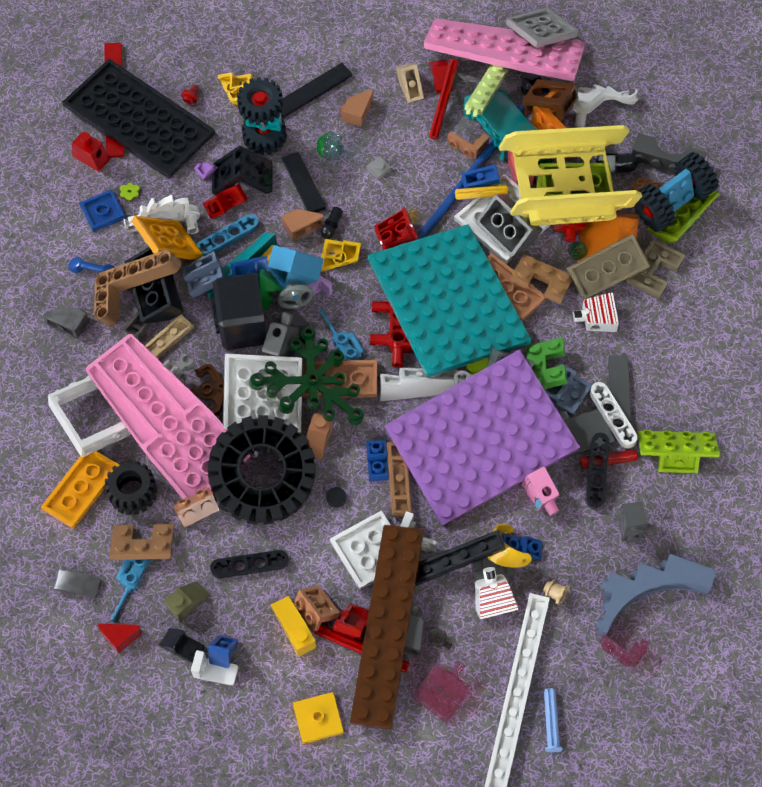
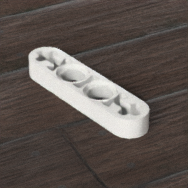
M602 382L594 383L590 390V396L617 441L624 448L634 447L637 441V434L608 387ZM596 389H598L599 391H603L602 396L600 395V393H595ZM608 403L613 405L614 409L606 411L603 406ZM620 419L624 425L617 427L613 424V421ZM625 434L628 438L632 437L631 442L624 440Z

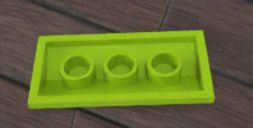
M714 191L703 200L693 197L689 202L678 208L675 212L676 219L660 232H655L650 228L647 231L664 243L677 242L719 196V192Z

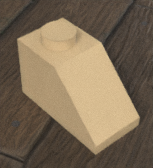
M409 63L397 66L398 80L407 103L424 99L417 64Z

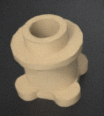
M553 579L551 582L548 581L543 592H545V597L556 600L555 603L559 605L565 600L570 586H562Z

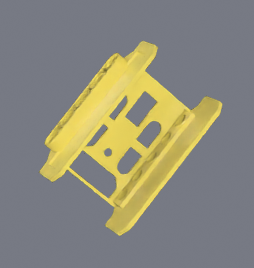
M624 125L515 131L505 135L499 150L513 152L521 200L517 201L510 211L511 216L521 215L529 218L530 225L533 226L613 220L617 217V210L634 207L642 197V193L637 190L613 192L605 146L620 144L629 133V128ZM603 155L610 192L595 193L589 163L593 156ZM580 157L584 161V166L566 168L564 158ZM556 158L558 169L544 170L538 165L540 159ZM552 175L554 187H530L529 176ZM579 176H583L585 180L580 181ZM582 190L588 192V193H585V194H571V193H570V191H582ZM552 192L563 193V195L544 196L546 193Z

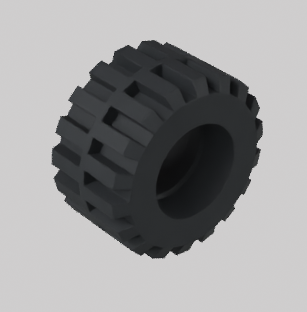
M128 460L126 464L123 462L119 463V467L115 465L112 468L113 472L109 471L107 474L108 479H105V491L113 508H117L120 513H123L125 510L126 515H131V511H134L135 515L139 514L138 510L141 509L145 512L147 510L146 506L151 507L153 505L152 500H156L157 486L152 471L148 469L147 465H141L139 461L132 463V460ZM129 481L142 483L140 489L135 493L125 494L121 492L122 486Z

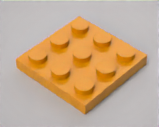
M134 215L132 223L151 248L153 254L167 250L177 258L197 260L203 256V253L179 221Z

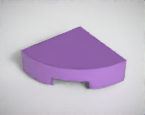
M207 162L199 163L194 167L203 180L209 179L218 168L216 165Z

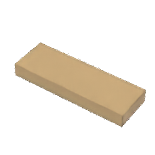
M180 314L149 341L145 347L159 359L194 328V325Z

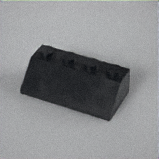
M148 247L124 262L126 264L152 255L153 252ZM173 274L132 288L140 320L143 324L170 321L184 312Z

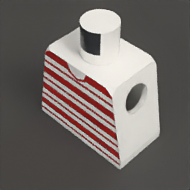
M613 293L585 299L582 310L573 311L574 322L585 321L586 331L617 332L619 323Z
M494 567L483 569L484 579L475 582L476 612L480 619L518 610L504 575H496Z

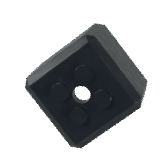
M257 272L216 278L213 282L214 297H211L216 333H220L222 346L227 350L264 345L267 334Z

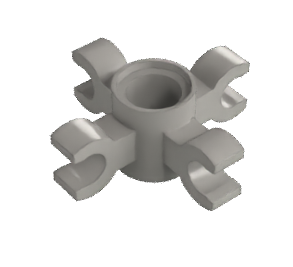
M185 353L180 356L177 365L169 360L163 364L184 385L187 378V373L184 371L192 368L195 364L193 359L188 363H184L188 358Z

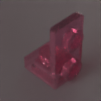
M603 635L600 640L601 647L605 652L615 654L623 665L627 667L630 665L633 668L650 645L648 641L642 639L639 644L635 642L628 652L606 635Z

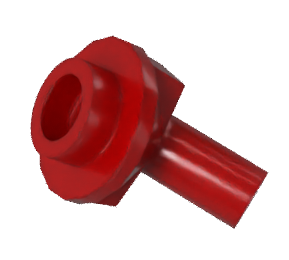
M195 84L189 90L184 89L181 94L183 101L187 104L196 103L198 99L196 92L199 90V86Z

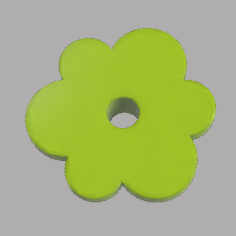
M132 183L122 185L120 187V196L127 201H131L139 196L140 188Z

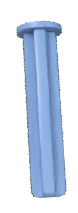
M547 688L544 690L548 743L545 751L561 752L563 749L559 743L556 690L554 688Z

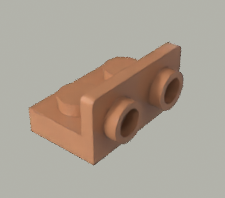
M209 488L200 489L195 495L189 498H182L177 504L173 505L184 528L219 511V507L214 499L215 496Z
M319 585L298 591L294 605L314 632L319 630L322 622L338 619L340 615L339 610Z

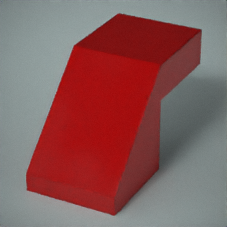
M446 59L429 62V69L433 75V86L437 94L441 93L448 69Z
M240 184L223 190L202 204L209 217L213 219L225 214L230 208L245 202L248 198Z

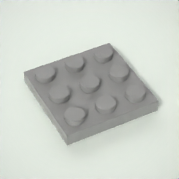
M549 8L510 17L506 21V25L536 48L578 37V30Z

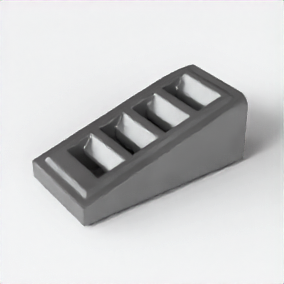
M137 311L120 331V340L126 335L132 334L140 342L152 323H141Z

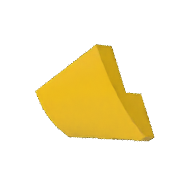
M233 72L218 75V79L222 83L230 102L238 106L237 93H239L240 86L243 87L244 82L249 84V79L253 78L254 80L252 74L235 76Z
M325 239L321 258L324 259L321 272L358 262L361 243Z

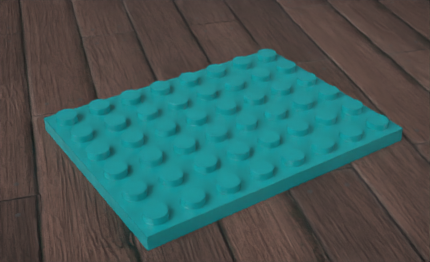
M469 224L368 255L367 259L427 378L489 358L493 348L507 352L531 343L528 332Z

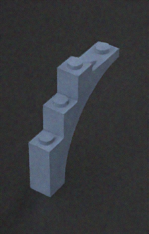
M669 554L667 560L663 559L660 570L640 563L638 569L634 568L630 579L610 573L609 579L604 578L601 589L604 590L602 597L608 599L605 600L602 608L603 611H606L604 618L599 617L596 629H599L597 636L606 638L611 625L620 613L633 602L646 595L675 589L691 590L708 595L717 570Z

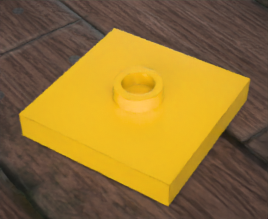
M333 692L293 702L303 744L344 733Z

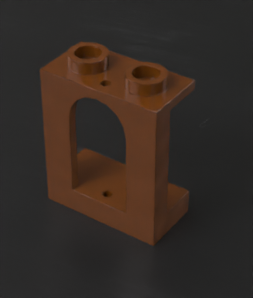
M537 79L522 100L525 114L528 115L533 106L556 109L557 118L565 119L579 99L577 86L575 83ZM542 88L564 90L559 98L542 97Z

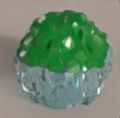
M330 131L325 133L317 140L316 150L324 159L329 161L340 158L342 152H344V145L339 143L342 136Z

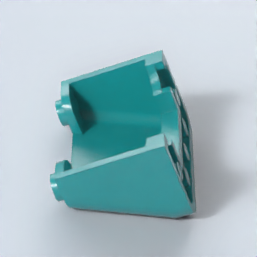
M497 89L483 114H478L477 117L473 116V112L467 115V110H465V105L472 94L464 98V115L468 120L472 118L473 121L477 120L494 140L495 148H499L505 135L515 131L538 130L535 126H532L510 100L506 91ZM500 151L501 154L498 156L504 162L507 160L508 151Z

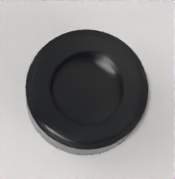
M339 487L331 488L326 495L327 503L334 508L343 506L346 502L345 491Z

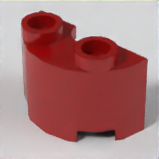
M349 603L346 610L342 609L339 619H336L333 631L361 641L365 633L363 629H365L369 610Z

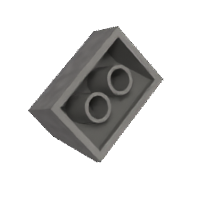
M495 194L475 223L511 258H514L533 244L543 229L540 226L530 225L529 218L521 215L511 216L510 211L514 207L515 202L507 194Z

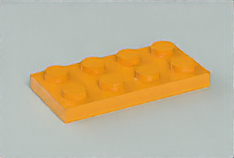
M97 451L85 457L80 456L43 503L41 509L70 528L75 529L105 489V479H108V472H113L112 468L115 465L116 467L120 465Z

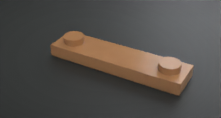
M387 442L392 517H404L406 511L412 513L409 471L395 444Z

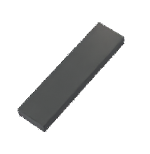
M609 356V390L631 424L628 356ZM610 404V411H612L614 407ZM620 419L613 421V424L617 427L624 425Z

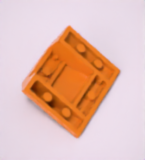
M616 212L617 217L613 220L586 222V228L580 234L579 247H585L586 252L583 256L578 257L577 262L634 234L637 240L638 214Z

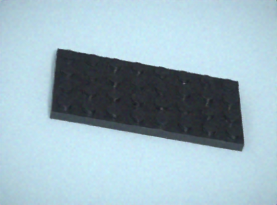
M110 58L62 101L65 108L168 179L215 134V129Z

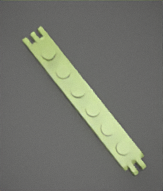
M492 64L489 66L465 105L467 115H470L471 112H473L474 117H477L478 114H483L508 73L509 68Z

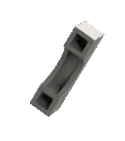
M638 133L632 149V154L637 157L638 163L650 164L654 168H664L671 173L677 172L674 168L676 167L675 164L690 152L698 153L699 156L704 157V160L707 152L689 148L686 152L678 155L668 154L658 147L656 138Z

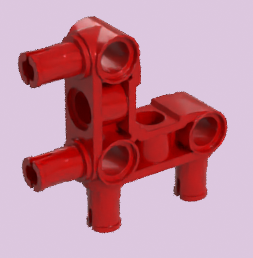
M372 301V313H388L390 315V326L387 334L370 333V345L389 347L392 352V367L402 368L404 353H414L389 301Z

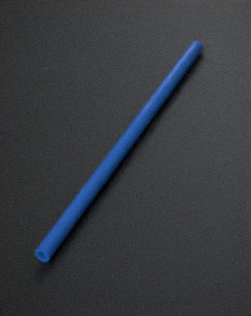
M521 103L518 109L524 114L525 109ZM493 139L468 171L481 168L496 150ZM462 178L419 231L417 240L427 237L455 202V190L464 188Z

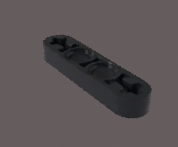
M596 433L590 441L585 503L592 509L601 507L605 498L609 438L605 433ZM599 437L603 442H605L601 445L600 451H604V453L593 452V450H598V443H596L595 441L598 440ZM595 456H600L603 459L604 463L602 466L594 465L593 458ZM597 475L601 477V485L596 486L592 484V476ZM601 489V492L598 491L596 494V498L600 499V501L594 505L590 498L594 496V490Z
M274 550L216 559L211 563L210 570L215 578L221 579L281 570L287 567L289 559L285 551ZM277 556H281L284 559L281 564L272 560H277ZM267 557L271 558L272 566H269V561ZM257 559H263L265 565L258 568L254 565V562ZM237 562H244L245 568L238 571L234 568V565ZM227 563H230L231 572H229L228 568H225L228 567ZM217 565H221L223 567L221 573H218L217 570H214L217 568Z

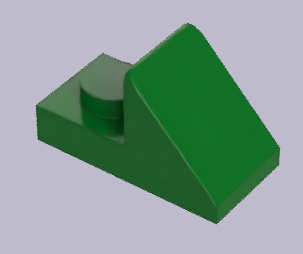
M260 269L263 310H269L270 304H273L272 292L283 291V287L265 269Z

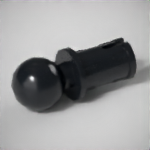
M332 208L328 219L324 221L325 225L321 228L320 233L322 237L326 239L333 237L335 233L334 228H338V222L343 214L341 208Z

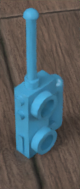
M320 310L319 314L322 315L333 332L332 343L336 345V350L342 351L344 360H361L365 350L355 334L352 332L347 334L346 331L336 332L324 310Z
M151 559L124 560L116 578L120 581V585L126 588L111 617V621H116V617L128 593L139 588L138 583L139 581L142 582V576ZM133 563V566H132L130 572H128V570H129L131 564Z

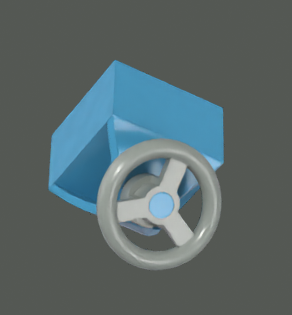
M273 245L267 267L285 289L277 298V302L282 308H300L312 300L314 291L307 285L318 281L324 261L323 258ZM307 291L308 296L301 300V296ZM291 300L295 301L296 303L288 304L283 301Z

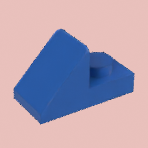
M496 164L461 173L464 188L485 187L500 183Z
M219 635L209 644V663L229 668L232 653L237 649L239 640Z

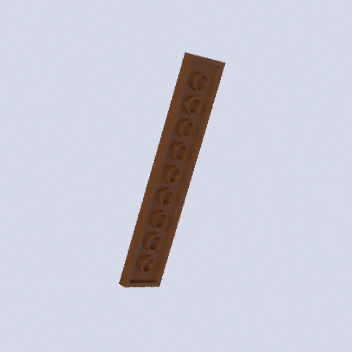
M383 525L350 718L351 725L387 730L393 729L424 529Z

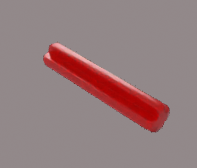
M627 450L608 453L607 465L637 461V451ZM589 456L581 457V467L583 469L588 468ZM600 456L593 458L594 465H603L604 462Z

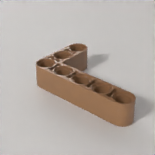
M164 250L99 273L95 279V318L109 327L114 326L119 320V298L121 291L174 274L180 269L181 261L171 252Z

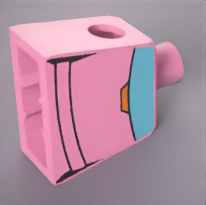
M542 467L527 475L522 483V487L536 508L540 510L545 507L549 516L559 512L560 509L555 502L559 497V492L546 468Z

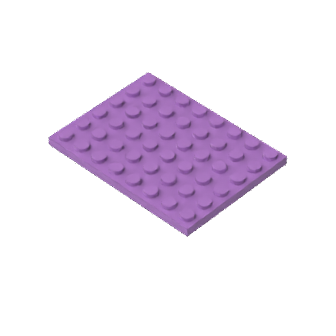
M520 350L515 351L384 425L442 527L523 482L527 475L542 467L547 468L580 449L577 441Z

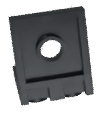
M241 145L213 163L218 167L212 174V194L214 195L240 181L266 194L272 192V161Z

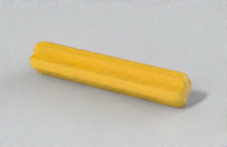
M507 185L463 188L455 190V198L460 200L494 197L495 194L508 195L509 191Z

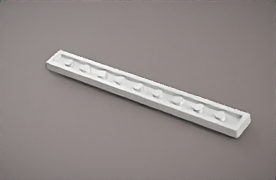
M529 594L485 787H507L549 597Z

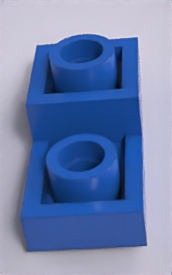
M386 440L366 441L369 481L389 480Z
M505 533L501 534L503 541L513 549L530 554L532 560H541L542 541L527 536L519 538Z

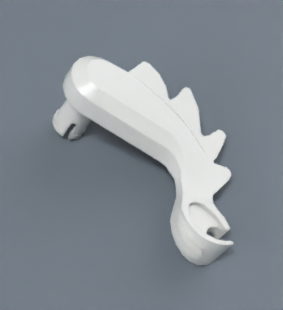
M593 84L592 88H578L579 99L573 106V110L576 112L574 125L579 128L585 127L587 114L606 100H617L624 104L634 105L638 101L637 89H635L634 94L629 95V90L617 92L610 86H607L605 89Z
M170 195L158 203L155 202V198H151L148 207L140 206V213L137 216L186 222L188 234L193 235L199 232L197 220L200 218V210L197 206L189 204L188 198H180L174 201L173 195ZM134 216L128 217V220L124 219L127 232L137 231L132 223Z

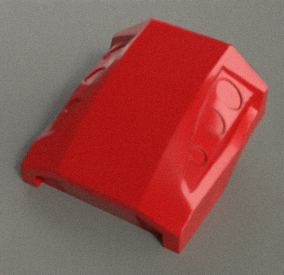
M405 207L383 222L374 225L376 235L383 250L415 241L418 238Z

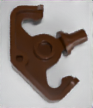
M205 364L194 370L195 375L203 377L205 373H209L210 380L202 383L198 389H196V386H193L194 388L190 391L197 398L200 396L205 400L212 399L215 407H206L215 416H218L222 411L224 403V381L211 364Z

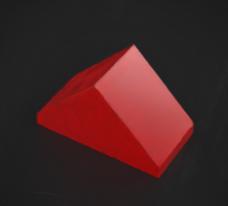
M98 623L100 633L118 654L142 634L139 625Z

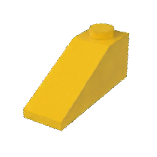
M289 596L270 605L298 657L316 648L314 637Z

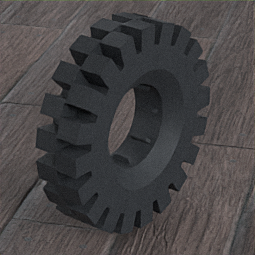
M258 415L257 419H252V416L242 418V422L238 424L235 421L229 425L225 433L221 432L217 437L216 444L212 446L208 461V481L211 491L215 496L214 498L219 501V506L225 512L229 511L232 513V517L241 521V519L247 520L248 524L257 525V522H263L264 525L274 524V521H282L289 518L293 512L296 513L302 507V504L307 501L316 474L315 455L313 449L308 446L309 441L305 435H300L298 428L293 424L286 425L284 419L275 417L272 420L268 419V415ZM258 450H265L267 453L275 454L279 458L278 462L282 463L283 474L280 473L279 475L281 479L275 485H269L268 488H256V485L254 487L249 485L244 480L245 475L242 476L240 466L244 465L243 459L248 454H254Z

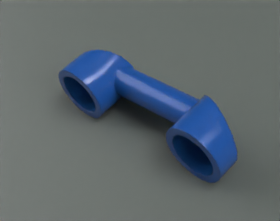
M80 257L73 258L68 264L71 269L70 271L73 273H79L83 269L101 273L115 268L111 264L102 266L85 262Z

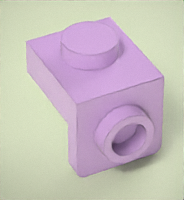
M321 275L318 281L307 285L313 289L314 295L320 290L325 291L329 296L332 294V283ZM307 291L303 294L305 298L308 296Z

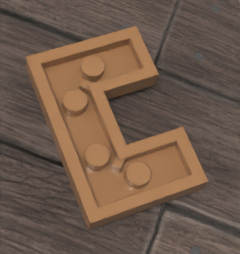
M523 254L510 278V282L527 289L532 277L548 284L543 297L561 304L572 282L570 274L526 254Z
M153 524L152 539H133L134 525H114L109 553L110 560L171 559L174 525Z

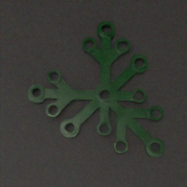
M311 327L303 328L300 333V339L294 338L290 342V349L306 359L307 373L304 376H285L276 369L277 365L275 362L268 361L265 364L264 370L272 376L264 377L261 373H255L250 377L249 385L253 390L258 391L263 389L265 385H269L266 395L270 398H275L278 392L287 384H302L290 396L280 399L278 408L284 414H289L294 410L295 402L307 390H309L310 398L308 402L309 408L313 410L318 409L321 402L317 396L318 390L323 394L324 420L332 421L334 419L333 402L348 414V421L352 425H359L363 421V411L360 408H353L339 397H357L360 392L358 385L352 384L349 388H328L324 385L335 384L342 386L344 384L345 375L343 373H336L334 376H323L333 366L339 367L343 364L344 354L342 351L333 350L329 355V359L315 371L314 359L322 351L327 350L329 343L326 339L321 338L317 341V346L313 348L316 333Z

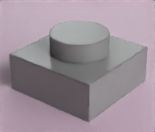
M379 156L368 164L366 169L379 180L389 173L392 167Z

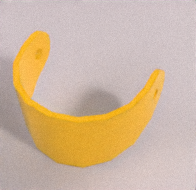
M498 524L493 530H499L501 534L511 535L513 533V527L508 524ZM505 542L506 550L487 557L497 565L510 568L524 567L532 560L530 554L517 551Z

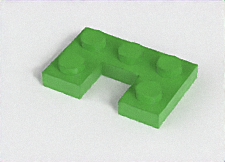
M563 337L526 346L527 358L534 361L532 371L544 389L568 384L565 365L548 368L547 362L550 359L566 356Z

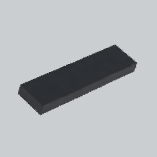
M299 152L282 157L285 168L306 210L315 213L325 210V204Z

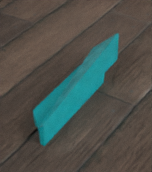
M264 232L253 245L249 246L222 268L224 277L233 276L230 263L261 257L271 245L277 246L276 235ZM213 288L208 292L210 301L211 297H214Z

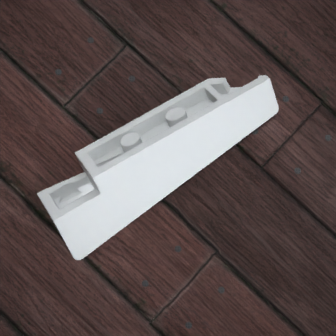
M400 368L399 376L380 374V402L439 395L455 386L454 375L458 370L453 369L429 378L426 377L422 368ZM460 377L458 378V379H459V383L462 382V381H464V380H466V378H464V377H463V378H460Z

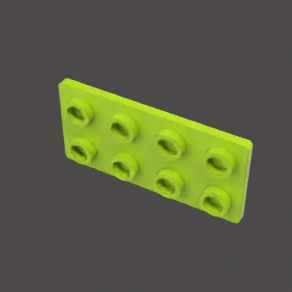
M668 430L637 431L640 454L659 456L658 472L698 473L700 457H720L715 433L706 431L702 433L690 431L672 432Z

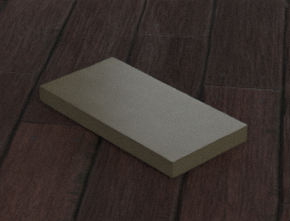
M634 234L566 269L584 301L649 268L650 265Z

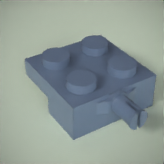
M214 251L181 267L192 298L203 295L206 291L212 289L216 278L224 277L221 261Z
M565 366L568 384L544 390L557 409L563 412L567 411V414L573 417L589 394L592 384L576 376V371Z

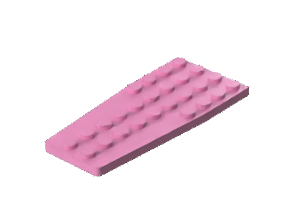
M435 19L424 40L425 49L569 81L575 80L586 42H582L579 39H569L536 48L517 32L513 31V29L444 19Z
M132 334L126 335L86 367L87 374L151 463L181 498H189L203 488L211 490L208 481L209 454L212 446L216 444L217 437L221 432L225 433L227 429H224V425L213 412L164 367ZM249 454L243 459L244 463L251 458Z

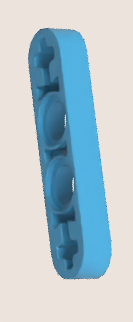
M252 214L246 215L199 241L196 245L203 253V256L213 251L217 253L256 231L259 227L258 218ZM248 221H250L251 223L253 222L254 225L247 224V222H248ZM234 229H238L240 231L238 235L230 234V232ZM217 238L225 240L222 244L215 243ZM201 248H207V251L201 250Z

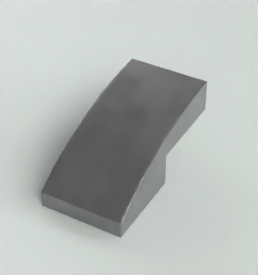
M59 570L54 590L71 595L75 593L95 598L101 578L78 572Z

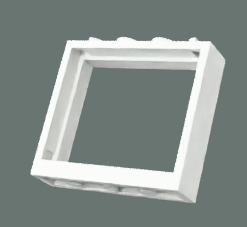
M89 376L81 381L73 382L63 389L55 390V392L48 395L49 407L81 457H85L131 435L123 422H120L83 440L80 439L60 405L98 389Z

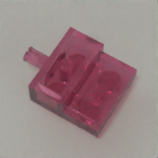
M458 661L454 669L449 671L441 664H435L413 696V699L443 722L448 723L457 708L473 689L459 677L466 666Z

